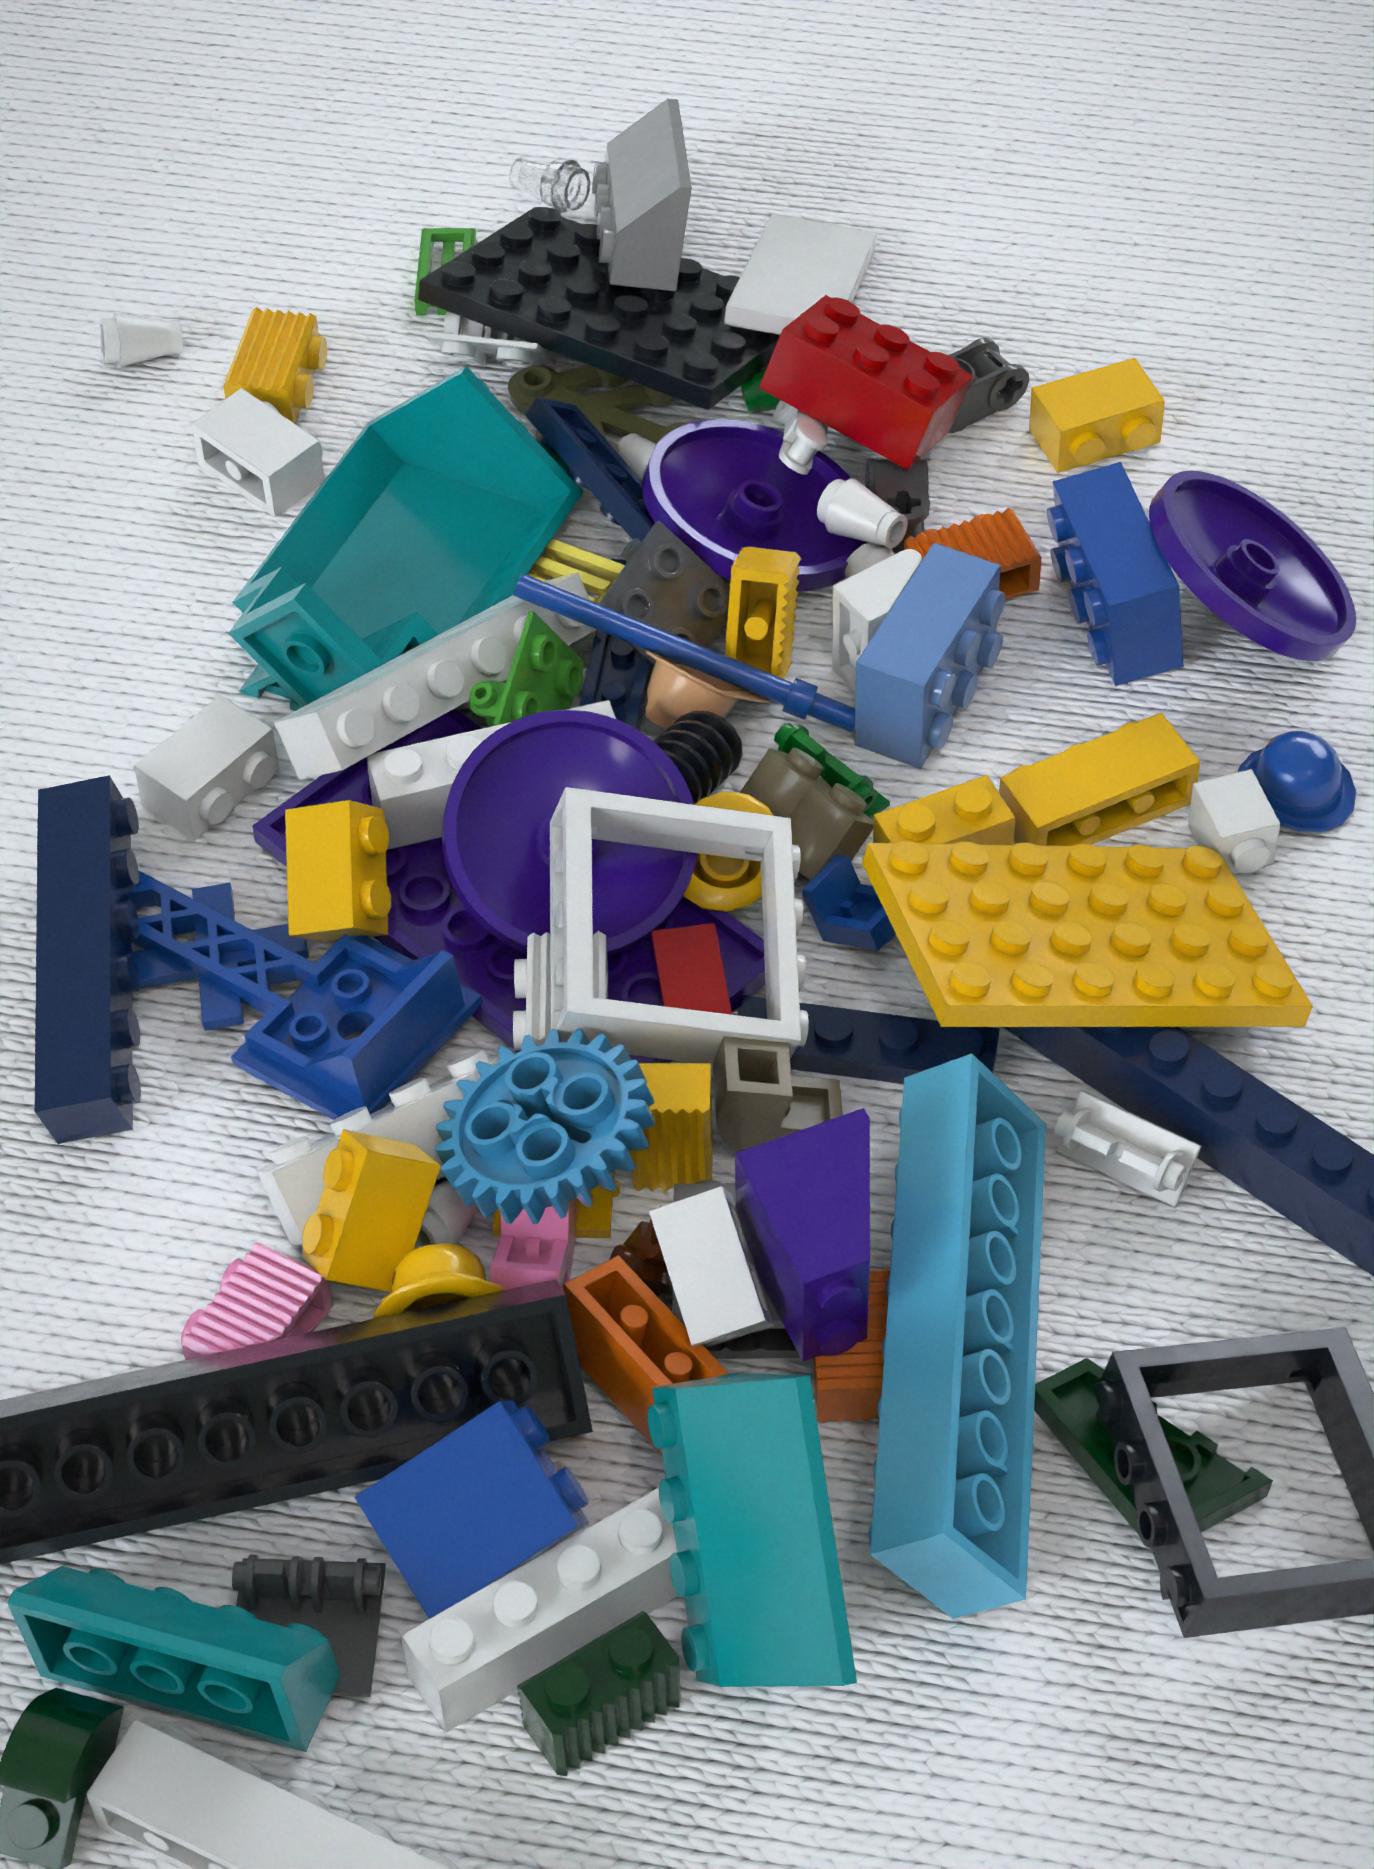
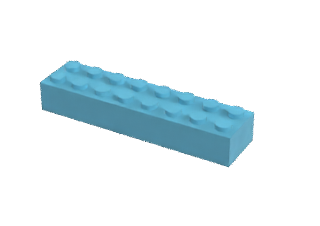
M973 1054L904 1078L902 1109L899 1112V1125L901 1128L898 1164L895 1167V1180L897 1184L895 1213L891 1224L890 1278L886 1285L888 1310L886 1336L882 1343L884 1365L882 1393L878 1402V1416L880 1420L877 1459L873 1466L875 1480L873 1518L868 1534L870 1555L952 1619L1026 1600L1046 1123Z

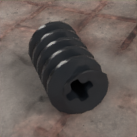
M692 711L681 715L653 741L668 755L683 776L690 790L694 805L702 798L708 797L739 767L743 755L742 742L735 728L723 717L709 711Z

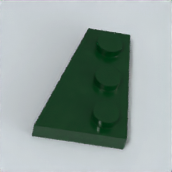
M1085 1358L1035 1384L1034 1411L1139 1535L1137 1529V1508L1129 1486L1123 1485L1117 1476L1114 1463V1445L1106 1424H1101L1096 1417L1099 1404L1094 1393L1096 1389L1095 1384L1099 1382L1104 1369L1090 1359ZM1152 1401L1201 1532L1268 1496L1273 1482L1272 1479L1252 1466L1247 1472H1244L1216 1453L1219 1444L1197 1430L1191 1436L1159 1416L1157 1404Z

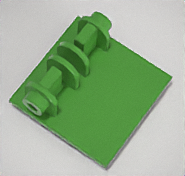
M529 611L507 682L485 681L475 684L469 694L470 708L476 715L485 718L489 727L513 722L540 712L570 709L573 698L582 687L583 666L585 662L534 611Z

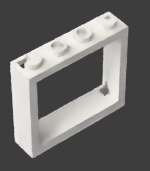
M565 787L550 821L551 1029H557L562 1041L567 1042L578 1028L584 1031L589 1043L602 1033L606 1035L612 1048L622 1044L629 1055L694 1063H711V1065L714 1063L723 1036L789 1043L790 1058L798 1046L804 1047L808 1035L809 1019L807 1011L800 1010L799 992L805 980L806 959L803 954L797 953L796 939L803 921V902L794 896V882L800 868L801 852L799 845L792 844L791 818ZM592 839L761 862L767 1019L593 998Z

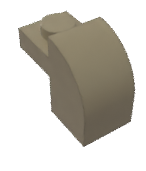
M723 1036L713 1063L716 1126L721 1138L734 1149L743 1151L843 1115L840 1080L791 1075L789 1043Z

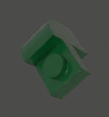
M57 1687L37 1696L30 1702L14 1726L0 1761V1785L4 1786L0 1803V1854L51 1869H64L71 1864L86 1793L115 1751L124 1706Z

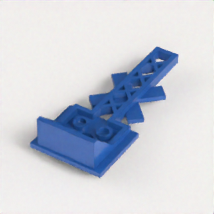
M139 871V883L137 886L131 887V902L134 904L135 909L158 906L162 911V914L139 917V937L132 939L133 944L144 949L132 952L139 970L140 989L198 978L202 1024L205 1031L244 1024L243 1003L263 1013V1017L244 1035L246 1042L231 1056L233 1065L333 1120L364 1106L367 1107L370 1114L384 1108L391 1101L389 1093L407 1084L483 1004L480 994L460 984L454 957L444 950L412 960L366 935L347 936L344 934L314 963L307 959L309 958L308 939L289 936L288 924L251 930L236 922L233 890L230 882L192 889L191 898ZM195 932L196 940L183 943L177 941L176 935ZM292 981L303 983L288 999L272 992L270 986ZM352 1032H363L359 1037L350 1040L345 1039Z

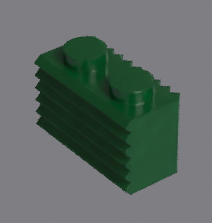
M642 1611L519 1684L517 1688L519 1690L518 1695L522 1711V1724L555 1773L567 1777L569 1767L580 1769L582 1760L593 1761L594 1752L605 1754L607 1744L617 1746L619 1737L630 1738L632 1729L642 1731L644 1722L655 1723L657 1714L667 1716L669 1707H680L679 1656L649 1615Z

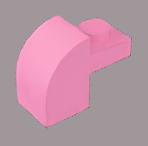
M577 1198L569 1201L568 1212L565 1218H560L553 1206L546 1207L538 1224L532 1223L525 1209L521 1211L512 1224L506 1223L501 1214V1236L490 1266V1282L496 1283L503 1289L508 1290L556 1279L563 1289L564 1284L570 1281L577 1221Z

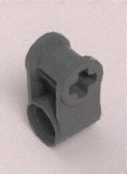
M990 338L977 339L967 347L949 354L959 363L961 369L974 375L948 433L961 431L982 418L997 411L1010 408L1019 401L1027 390L1030 381L1029 373L1021 365L1010 364L1000 355L999 346Z
M868 459L866 463L865 487L907 518L906 533L902 541L892 548L893 552L897 554L904 550V541L909 536L915 538L919 533L925 531L924 520L929 516L930 510L926 459H920L913 467L907 470L888 459Z

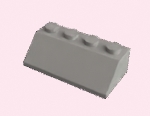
M667 98L609 141L606 148L605 162H595L592 194H596L594 216L598 217L597 239H600L599 263H608L611 285L676 291L692 190L678 99Z

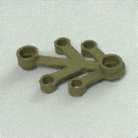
M530 366L516 372L508 383L509 398L523 415L527 413L536 397L573 404L580 409L606 440L607 437L603 428L623 436L635 433L657 444L670 431L688 424L679 422L671 424L666 428L623 411L649 404L657 406L668 405L676 399L641 384L587 396L575 392L601 384L608 387H616L628 381L625 378L593 366L559 373L546 366ZM537 430V442L547 451V453L553 459L561 458L558 454L553 453L540 442V432ZM607 440L609 444L619 454V449L614 442Z

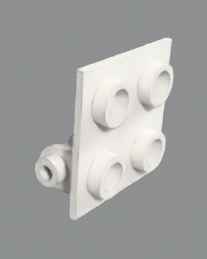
M449 311L446 312L444 319L445 333L430 331L426 333L428 339L442 348L441 354L453 356L452 361L459 364L485 366L486 357L507 362V368L517 371L530 366H540V364H557V359L538 343H530L517 337L513 341L514 336L502 332V338L497 339L498 330Z

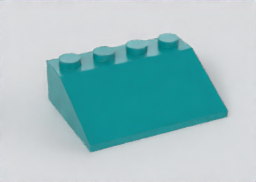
M732 1373L652 1387L655 1405H651L648 1409V1428L654 1446L657 1449H662L666 1478L661 1479L659 1483V1500L666 1521L673 1523L677 1552L671 1555L670 1573L676 1593L679 1597H684L688 1627L682 1629L681 1645L689 1670L695 1671L697 1681L719 1687L845 1686L857 1683L810 1375Z

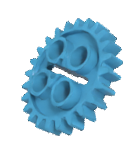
M578 1028L567 1042L562 1041L557 1029H551L545 1043L536 1046L530 1035H526L523 1038L522 1051L515 1054L502 1045L498 1048L499 1063L492 1066L486 1062L478 1061L475 1065L481 1077L476 1082L459 1080L456 1083L464 1097L463 1100L444 1102L443 1107L450 1120L436 1124V1130L443 1142L435 1146V1151L443 1163L441 1169L453 1190H457L466 1206L476 1203L480 1212L486 1218L499 1209L504 1220L509 1224L513 1223L523 1209L526 1210L532 1223L538 1224L546 1207L553 1206L559 1217L565 1218L570 1200L578 1198L585 1206H592L593 1196L591 1189L599 1185L604 1189L614 1191L617 1186L611 1173L615 1169L633 1171L636 1168L628 1151L647 1149L649 1143L642 1130L655 1125V1119L649 1109V1106L654 1104L655 1101L637 1060H631L625 1046L622 1044L612 1048L606 1035L602 1033L589 1043L584 1031Z

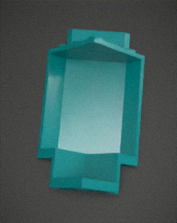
M467 366L369 421L232 602L243 614L228 634L258 663L238 692L259 699L267 691L290 699V710L297 711L511 597L514 594L521 574L527 575L584 492L569 474L571 468L562 458L553 459L533 438L527 428L491 393L487 385L477 378Z

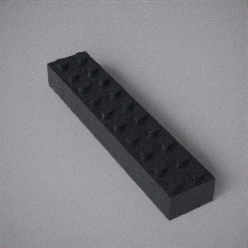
M554 1279L0 1400V1564L380 1480L499 1401H514L519 1410L528 1405L543 1424L550 1441L593 1432L566 1294L558 1281Z

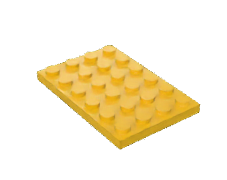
M912 841L867 844L862 865L941 1027L1306 1026L1313 1008L1312 1003L1225 860H1222L1216 851L1208 847L1153 848L1147 845L1095 847L1089 844L1037 846L1031 843L978 845L972 842L918 844Z

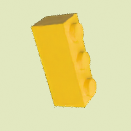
M1161 712L1138 722H1129L1118 730L1089 742L1074 744L1064 752L1032 765L1020 766L1011 773L1000 777L999 793L1016 818L1014 833L1016 844L1031 843L1037 846L1092 845L1190 805L1193 783L1198 782L1200 760Z

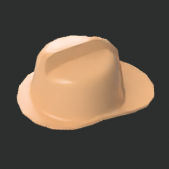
M646 651V654L656 659L647 688L648 703L646 706V717L650 722L664 729L672 725L681 715L692 711H709L725 718L739 699L761 703L773 702L683 664L671 662L651 651Z

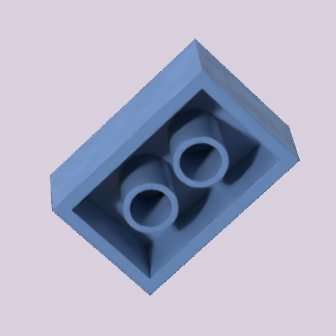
M933 543L856 662L855 746L919 769L922 768L934 748L940 750L944 747L952 729L953 716L959 707L966 709L970 705L976 692L979 674L984 667L990 669L994 666L1001 651L1003 636L996 633L997 622L1005 604V593L999 591V564Z

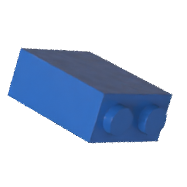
M514 1401L497 1402L355 1496L359 1506L429 1619L549 1551L590 1524L581 1510L589 1504L583 1488L567 1467L560 1471L556 1470L543 1449V1446L550 1442L549 1435L537 1415L528 1405L519 1410Z

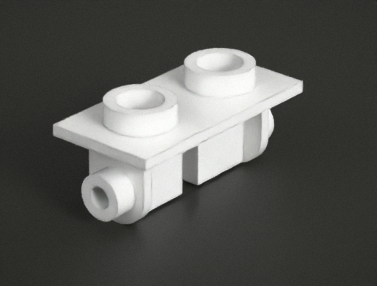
M1083 1090L1078 1096L1072 1113L1064 1111L1058 1119L1054 1130V1135L1061 1138L1056 1149L1057 1152L1173 1207H1176L1202 1147L1189 1139Z

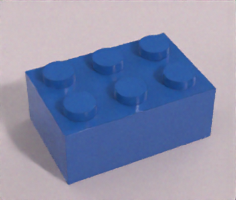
M1114 463L1053 481L1055 506L1047 508V519L1055 542L1058 543V547L1050 549L1051 560L1058 581L1060 583L1068 581L1072 588L1068 591L1076 622L1078 624L1087 622L1090 631H1087V640L1096 666L1106 665L1115 686L1183 667L1179 584L1155 540L1150 522L1122 463Z

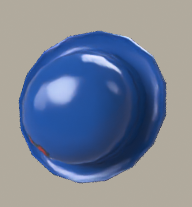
M1290 731L1275 736L1263 749L1251 753L1238 768V772L1252 769L1281 826L1298 832H1325L1343 825L1354 811L1356 788L1350 772L1340 762L1332 746L1323 738L1313 733Z

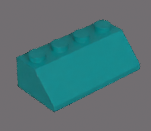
M60 1566L13 1590L7 1602L40 1677L303 1752H307L341 1676L329 1639L309 1626L291 1623L283 1627L258 1620L252 1613L237 1606L223 1605L218 1609L192 1602L186 1595L172 1588L156 1587L152 1591L130 1585L117 1575L103 1569H91L87 1573Z

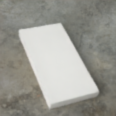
M772 213L726 305L724 323L729 326L780 335L783 328L825 295L853 302L875 251L877 232Z

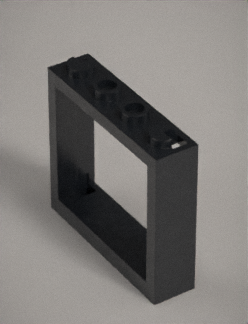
M1346 1327L1112 1352L1099 1382L1095 1384L1096 1389L1094 1393L1099 1404L1096 1417L1101 1424H1106L1115 1448L1114 1463L1117 1476L1123 1485L1129 1486L1137 1508L1139 1537L1144 1546L1151 1547L1160 1572L1159 1584L1162 1600L1170 1599L1184 1638L1374 1614V1558L1218 1578L1151 1398L1304 1381L1374 1551V1392Z

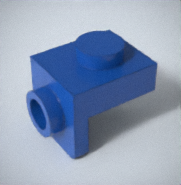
M834 856L802 890L803 899L823 941L879 951L896 935L873 886L860 883L849 857Z

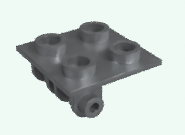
M656 521L642 542L635 538L623 549L621 556L627 563L599 604L709 649L727 623L730 585L664 524ZM626 642L654 667L656 659L646 654V649ZM663 657V658H665V659H667V660H669V661H671V662L678 663V662H675V661H673V660H671V659H668V658H666V657Z

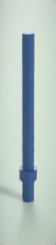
M524 573L519 578L513 594L515 597L784 705L782 712L805 720L808 715L850 733L855 728V708L817 693L818 686L798 678H795L792 683Z

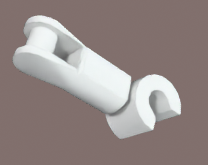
M780 400L773 415V420L785 427L784 441L779 452V458L793 471L807 475L812 468L813 457L817 451L824 450L828 444V426Z

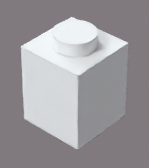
M1252 769L1193 783L1188 825L1198 845L1216 851L1222 860H1225L1233 874L1251 873L1264 866L1274 864L1280 822Z

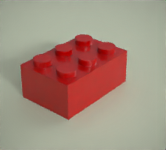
M825 295L783 328L759 388L909 470L949 432L974 375L961 369L959 363L951 356L941 352H930L913 343L903 330L892 325H880L860 314L859 308L852 302Z

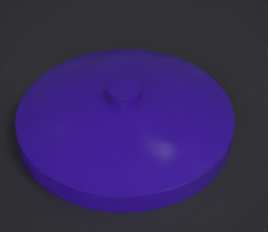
M730 419L702 420L682 425L670 431L656 444L642 482L643 498L649 515L654 523L660 521L716 574L731 579V566L742 547L796 552L801 558L797 566L800 572L797 576L799 584L796 591L818 590L834 585L846 578L845 570L848 565L846 560L856 549L868 543L829 533L825 524L820 522L817 517L818 502L825 488L836 479L846 481L852 478L836 462L820 450L813 457L812 468L807 475L793 471L779 458V452L784 441V432L747 421Z
M1191 470L1174 474L1155 494L1149 506V521L1152 533L1162 554L1190 591L1213 613L1236 631L1273 652L1302 661L1326 660L1332 657L1352 636L1356 627V611L1352 597L1342 577L1317 544L1298 525L1268 501L1231 480L1211 473Z
M553 710L532 714L510 722L492 733L472 751L461 766L450 789L442 823V850L450 881L467 911L484 929L503 943L527 954V937L535 933L542 936L546 932L550 934V821L565 787L694 805L690 790L683 776L668 755L637 729L609 716L580 710ZM592 839L593 935L598 931L606 935L607 957L631 949L651 936V931L658 930L678 906L690 883L698 853Z

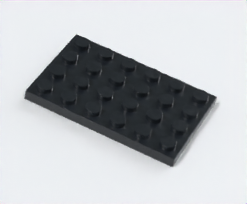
M549 207L532 208L420 279L418 300L530 343H538L543 348L706 410L711 409L766 367L780 337L778 334L725 324L726 305L740 277L732 275L723 276L702 268L699 262L692 259L681 258L676 291L611 285L608 263H599L600 239H597V225L581 224L562 217L559 211Z

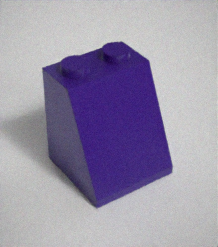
M862 1108L735 1153V1196L740 1222L758 1277L802 1362L823 1354L833 1356L844 1353L857 1342L867 1339L870 1274V1118L865 1109Z

